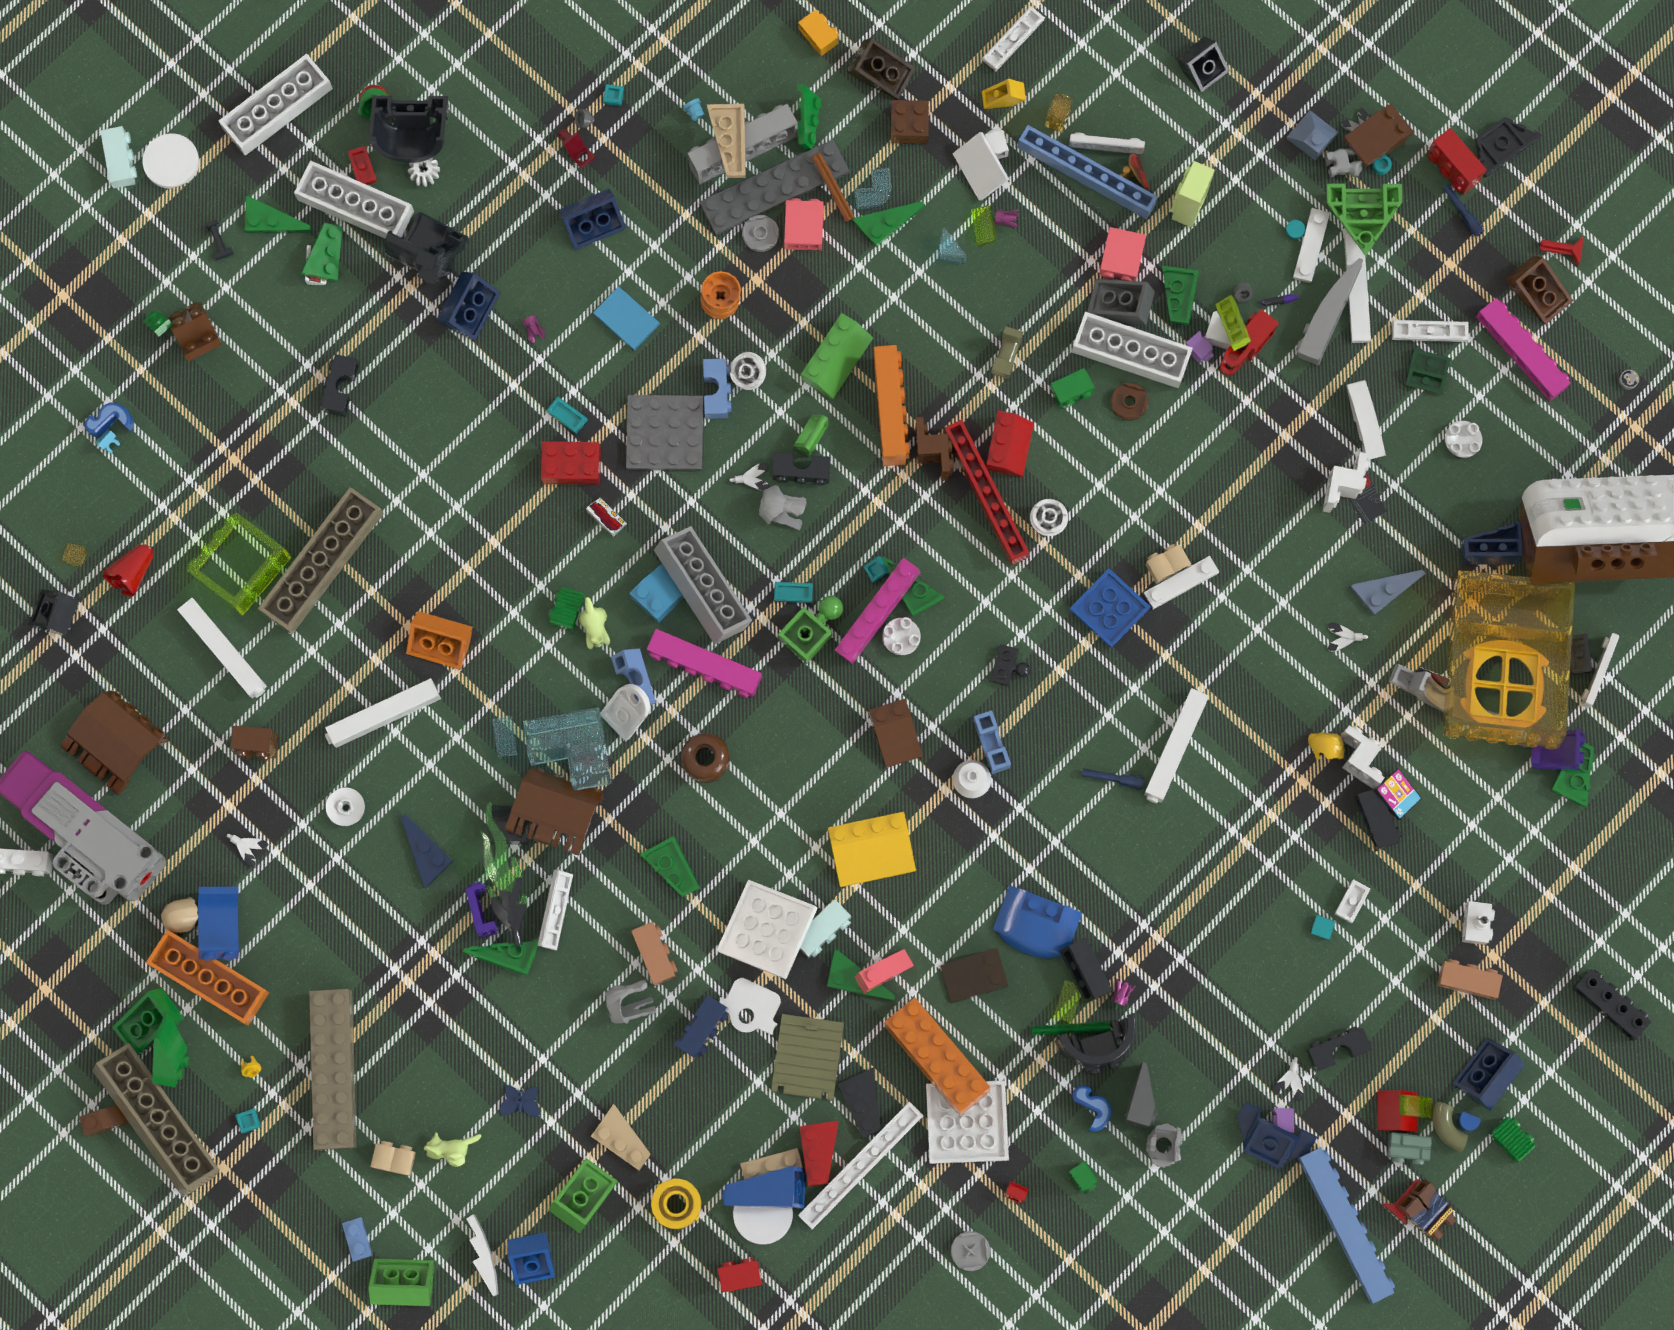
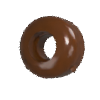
M701 733L693 737L690 736L683 746L681 752L682 766L686 774L697 782H717L725 774L729 766L730 757L727 744L714 734ZM708 749L714 753V761L710 765L702 766L696 761V756L701 750Z

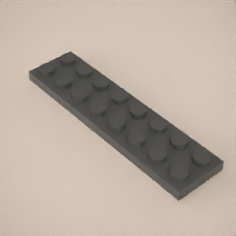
M832 139L700 201V205L715 235L717 236L732 229L755 215H761L785 204L786 200L798 198L826 185L812 160V156L817 153H821L835 180L849 174L850 170L835 141Z

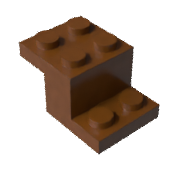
M201 302L192 303L187 309L181 312H174L168 318L173 324L170 328L188 362L222 345Z
M916 417L917 464L940 463L941 481H949V475H953V458H949L952 451V441L948 440V434L927 435L928 423H924V417Z

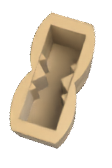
M1172 544L1164 549V553H1154L1148 557L1146 567L1156 584L1191 566L1181 545L1175 546Z
M386 1141L376 1144L371 1168L411 1176L416 1152L412 1151V1147L401 1145L400 1148L392 1147L393 1143Z

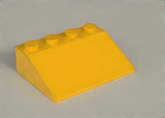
M904 812L828 828L840 887L916 871Z

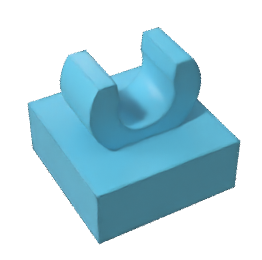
M109 429L95 442L101 449H106L110 453L113 452L109 448L110 443L114 442L117 446L120 445L119 441L114 439L116 435Z

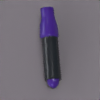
M1288 294L1268 298L1261 301V305L1266 307L1290 303L1298 300L1297 294Z

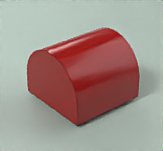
M1010 1181L1004 1196L1019 1204H1023L1029 1188Z

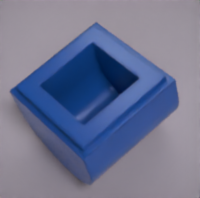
M1461 1112L1458 1114L1456 1122L1459 1129L1468 1132L1475 1130L1481 1120L1471 1114Z

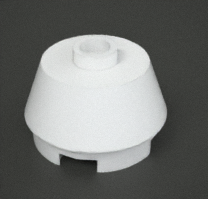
M744 352L733 360L730 376L738 387L752 390L763 383L766 376V366L762 358L757 354Z
M1044 499L1032 508L1030 521L1038 533L1045 536H1054L1065 529L1068 522V513L1060 502L1053 499Z
M968 760L961 763L955 769L953 784L962 796L977 798L988 791L991 785V774L983 763L976 760Z

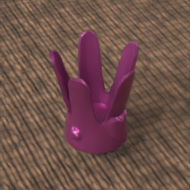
M997 210L996 216H991L995 218V224H1003L1014 229L1018 226L1016 223L1011 222L1015 221L1016 217L1019 216V213L1011 212H1017L1018 210Z
M527 314V318L522 323L526 327L529 341L535 342L534 334L544 339L545 336L542 331L544 333L546 331L539 325L536 316L529 317Z
M1116 979L1115 992L1111 999V1002L1116 1003L1115 1009H1117L1118 1005L1125 1007L1129 995L1136 986L1132 987L1125 982L1121 988V981Z

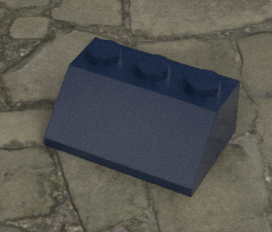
M610 189L558 210L575 250L627 229Z
M462 271L436 320L448 329L475 341L501 292L475 273Z
M1487 1037L1452 1084L1473 1101L1491 1110L1524 1067L1525 1063L1514 1051Z

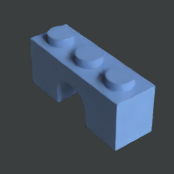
M703 359L704 382L715 383L719 387L714 395L704 396L705 419L728 418V412H732L731 401H728L727 394H731V383H727V376H730V365H727L726 359Z
M640 649L622 650L611 656L616 675H625L629 679L630 684L637 685L646 693L650 706L655 704L656 701ZM634 694L635 699L639 701L638 696Z
M992 710L974 716L973 722L991 773L995 774L1010 769L1011 762L1006 748L1001 742Z

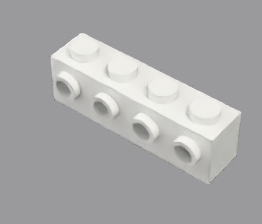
M0 849V874H5L6 871L13 872L15 875H25V872L32 873L33 876H44V874L52 873L53 854L49 852Z

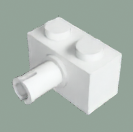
M1472 901L1465 903L1462 942L1486 945L1489 943V940H1492L1493 929H1490V923L1494 920L1495 914L1492 904Z

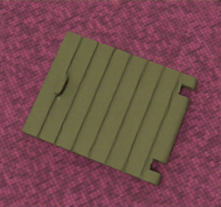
M782 1014L771 1092L777 1093L778 1086L784 1087L783 1094L821 1099L822 1092L828 1093L827 1100L833 1101L844 1023Z

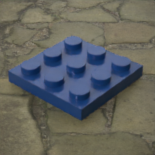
M1108 568L1069 610L1106 645L1112 648L1151 606Z

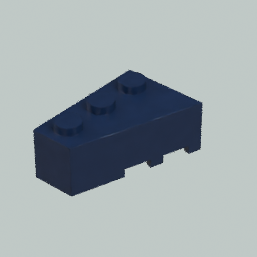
M1520 521L1505 527H1498L1496 530L1485 531L1464 538L1460 546L1461 565H1519L1523 557Z
M707 995L694 1014L690 1024L684 1029L683 1035L674 1045L694 1058H698L699 1055L703 1056L708 1048L706 1046L708 1040H713L719 1031L716 1029L720 1022L724 1023L729 1015L727 1010L729 1008Z

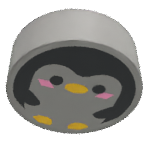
M1626 370L1620 375L1619 383L1624 389L1631 390L1639 383V376L1633 370Z

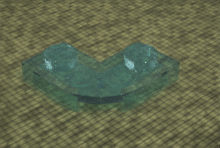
M889 168L871 170L873 187L854 189L857 209L879 207L888 201L892 190Z

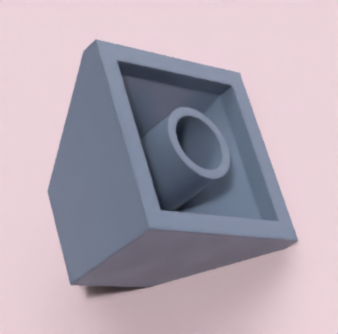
M1309 110L1287 136V139L1316 161L1339 132Z

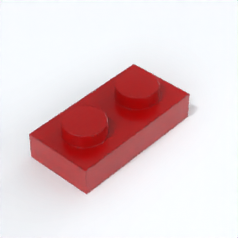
M366 146L348 151L357 181L366 185L377 182Z

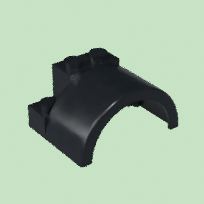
M373 95L368 138L371 146L382 156L398 162L416 163L435 157L441 151L444 144L445 123L448 120L449 111L448 96H429L428 101L392 100V96ZM388 117H392L393 125L388 123L385 119Z
M419 212L404 239L393 234L391 230L387 232L385 253L387 256L418 271V277L422 278L424 282L434 285L450 274L456 255L465 249L468 236Z
M1134 1013L1126 1015L1127 1018L1121 1019L1118 1022H1112L1111 1027L1113 1031L1076 1041L1074 1034L1069 1037L1066 1034L1058 1036L1055 1044L1059 1056L1064 1055L1065 1058L1068 1057L1071 1061L1083 1066L1085 1073L1090 1072L1091 1075L1102 1072L1101 1068L1109 1066V1069L1121 1066L1120 1062L1124 1061L1123 1054L1132 1044L1136 1032ZM1117 1038H1120L1122 1041L1120 1046L1118 1044Z

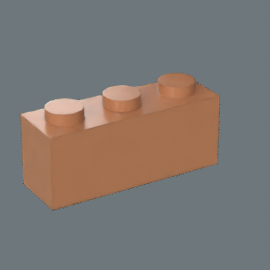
M653 922L631 930L653 985L657 986L676 978L675 972H678L674 961L670 962L667 955L670 954L667 944H662L660 937L663 934L659 925L655 926Z
M1448 959V961H1444L1441 964L1437 986L1495 1000L1499 996L1503 975L1498 974V971L1493 969L1483 971L1478 969L1479 966L1473 964L1463 966L1459 965V961Z

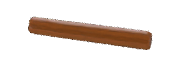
M821 153L813 155L812 160L846 222L854 218V214Z

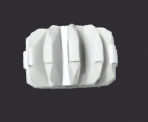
M431 158L422 162L409 163L411 168L408 169V173L411 175L410 179L412 181L416 180V185L419 186L423 182V185L426 187L427 182L434 184L433 178H439L437 173L440 172V168L437 166V160H432Z

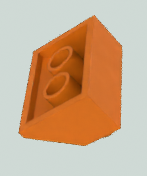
M418 611L411 622L406 654L461 670L469 648L473 627Z

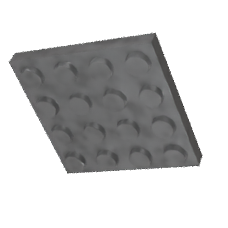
M628 395L626 470L702 471L703 396Z

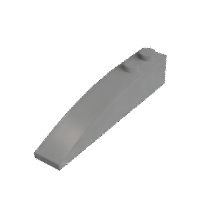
M1359 258L1345 271L1321 302L1311 323L1306 324L1303 334H1305L1303 341L1299 340L1296 347L1298 358L1316 365L1320 364L1362 268L1363 259Z

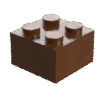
M892 100L891 143L928 144L929 101Z
M233 725L230 749L236 755H239V758L251 759V756H255L259 760L264 761L276 758L278 735L272 729Z

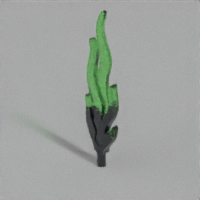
M489 802L485 818L495 840L496 856L495 859L492 857L490 838L485 832H481L484 839V867L487 875L502 897V904L498 901L496 892L490 885L487 886V890L490 894L491 905L495 915L507 926L509 932H512L514 945L517 947L522 945L519 930H521V923L527 908V896L523 894L518 905V898L522 887L521 870L515 857H512L511 860L515 871L514 876L509 868L507 840L493 820L492 803Z

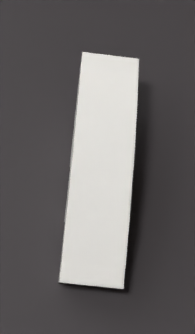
M1366 381L1347 384L1353 418L1357 424L1364 453H1368L1367 460L1385 456L1381 432Z
M471 1215L466 1219L476 1236L470 1239V1242L479 1256L473 1263L491 1294L496 1296L499 1293L492 1252L479 1221L475 1215Z

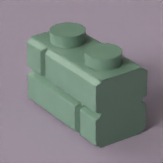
M1389 1133L1387 1157L1392 1158V1162L1404 1163V1159L1412 1160V1164L1424 1165V1161H1430L1432 1138Z

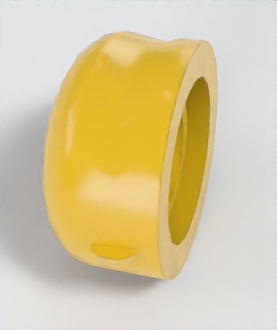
M670 1179L656 1185L657 1188L652 1196L651 1207L655 1218L661 1225L671 1229H682L690 1226L694 1221H699L701 1197L698 1190L691 1183L683 1179ZM675 1194L682 1195L686 1201L685 1209L678 1214L670 1212L667 1207L668 1199Z

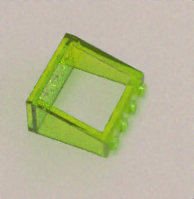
M235 512L234 515H230L226 519L221 530L218 529L214 533L212 541L202 547L200 550L201 554L196 559L194 558L190 561L186 571L243 616L291 559V556L280 544ZM239 524L274 551L234 597L204 575L199 569L236 525Z

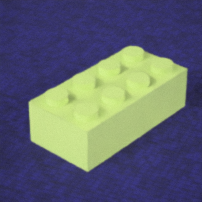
M1195 161L1191 167L1187 166L1183 180L1177 188L1170 211L1173 213L1172 220L1191 228L1193 227L1207 196L1214 169Z

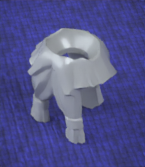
M774 485L764 490L759 515L767 525L771 521H775L800 530L802 520L791 518L787 513H791L796 517L803 514L807 503L806 498L783 495L779 487Z
M646 980L626 986H613L605 993L606 1007L608 1008L611 1022L616 1024L628 1023L629 1020L656 1013L655 1006L639 1009L653 1003L652 997L621 1007L622 999L628 994L643 991L647 988Z
M1167 1123L1157 1125L1151 1131L1147 1138L1146 1151L1151 1158L1152 1164L1165 1168V1166H1170L1181 1160L1179 1147L1184 1137L1181 1134V1128L1177 1127L1176 1129ZM1165 1137L1171 1141L1172 1147L1168 1153H1161L1156 1149L1158 1139Z

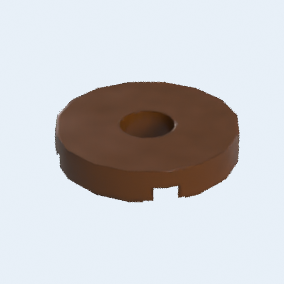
M1125 383L1114 390L1111 396V407L1117 417L1132 421L1144 415L1149 399L1141 386L1135 383ZM1131 397L1134 399L1135 404L1128 406L1124 400Z

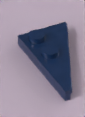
M404 814L401 818L423 885L427 888L453 861Z

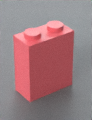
M793 198L786 200L785 249L822 250L824 202L818 199L801 201V199Z
M1110 227L1099 275H1102L1105 279L1116 278L1124 281H1136L1146 235Z

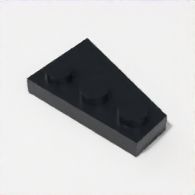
M871 1068L838 1084L862 1138L881 1130L874 1069Z

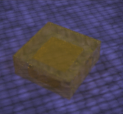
M67 543L62 561L82 567L87 548Z

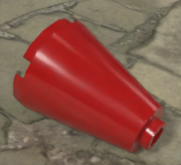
M146 544L137 545L105 569L103 577L114 589L118 587L123 590L121 592L123 595L133 597L154 557L152 548Z

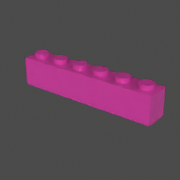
M1496 298L1479 311L1476 318L1549 402L1567 389L1570 385L1567 374L1557 368L1556 362L1544 353V348L1540 344H1536L1532 339L1531 333L1522 328L1518 318L1508 312L1505 303Z
M905 558L900 561L836 647L835 651L851 664L856 661L919 576L920 570Z
M658 629L655 630L647 648L650 658L660 661V659L665 660L667 665L673 668H678V666L684 668L685 672L695 676V674L703 676L702 679L709 683L715 681L720 684L721 688L729 691L734 689L738 691V695L745 698L754 696L762 678V673Z

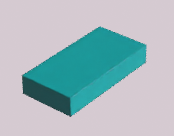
M559 397L546 410L549 415L575 434L588 421L585 416Z
M775 582L774 602L812 603L813 583Z

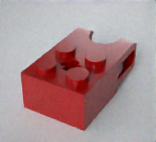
M1262 309L1258 313L1254 312L1249 317L1248 323L1245 326L1251 341L1235 351L1230 345L1224 353L1220 363V370L1225 375L1232 376L1247 359L1252 361L1274 335L1279 322ZM1225 363L1233 369H1227Z

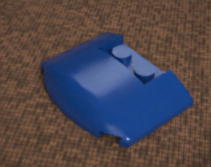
M1009 886L993 930L995 933L997 931L1003 941L1012 948L1033 957L1051 959L1060 957L1059 951L1071 945L1082 913L1066 905H1061L1029 893L1026 890Z

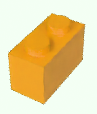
M814 10L798 22V29L818 54L823 56L838 45L839 34L834 27L831 28L827 24L828 21L822 13L819 14L817 10Z

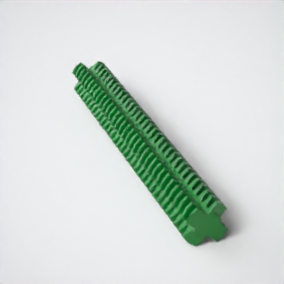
M1109 1021L1031 1026L1032 1036H1036V1034L1037 1036H1041V1034L1042 1036L1043 1034L1048 1036V1034L1053 1035V1033L1054 1035H1058V1033L1059 1035H1063V1033L1068 1035L1070 1032L1071 1034L1073 1032L1074 1034L1075 1032L1076 1034L1078 1032L1079 1034L1080 1032L1085 1034V1032L1090 1033V1031L1091 1033L1092 1031L1094 1033L1095 1031L1096 1033L1097 1031L1098 1033L1100 1031L1101 1033L1102 1031L1103 1033L1104 1031L1107 1032V1030L1108 1032L1109 1030L1111 1031Z

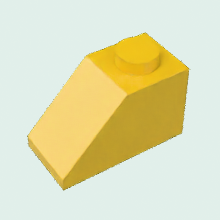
M1007 79L983 90L984 109L1012 107L1025 101L1024 83Z

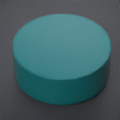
M1383 156L1372 163L1374 172L1379 175L1387 174L1392 166V162L1387 156Z
M1292 220L1288 223L1286 234L1290 239L1298 240L1304 235L1305 226L1301 221Z

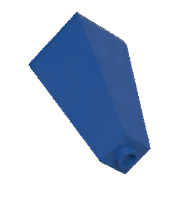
M789 1166L725 1185V1190L722 1191V1201L725 1206L804 1209L806 1169Z

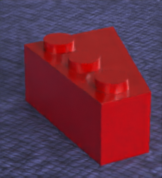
M839 1121L800 1126L808 1187L828 1184Z

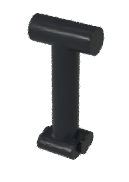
M214 220L206 223L205 226L208 230H211L219 251L213 254L215 260L233 255L231 247L225 249L217 228L219 222Z

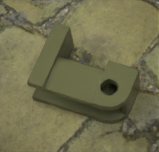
M1005 326L1002 344L998 356L995 358L991 374L1006 379L1010 378L1014 360L1022 342L1023 331Z

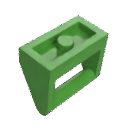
M812 415L793 448L810 457L828 428V418L824 415Z

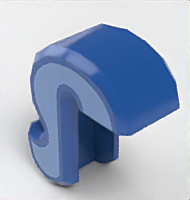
M110 402L101 407L98 418L90 415L85 420L84 426L91 436L100 437L117 419L131 432L134 427V420L125 407L119 403Z
M1078 1086L1072 1092L1073 1101L1097 1113L1088 1131L1097 1132L1102 1130L1110 1120L1112 1112L1110 1103L1101 1096L1090 1097V1087Z

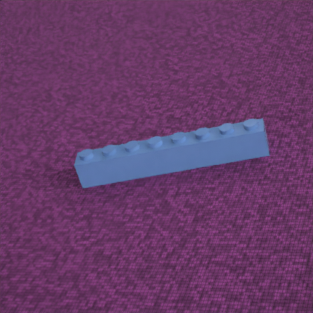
M1027 125L1018 141V148L1145 219L1149 217L1156 205L1158 196Z
M1318 1148L1298 1158L1370 1304H1374L1394 1294V1283L1390 1277H1386L1383 1271L1386 1268L1382 1260L1377 1259L1374 1253L1376 1248L1371 1240L1368 1241L1365 1235L1367 1230L1362 1222L1359 1223L1356 1217L1358 1212L1353 1204L1350 1205L1347 1199L1349 1194L1344 1186L1341 1187L1338 1182L1340 1177L1335 1168L1332 1169L1329 1164L1331 1159L1328 1152Z

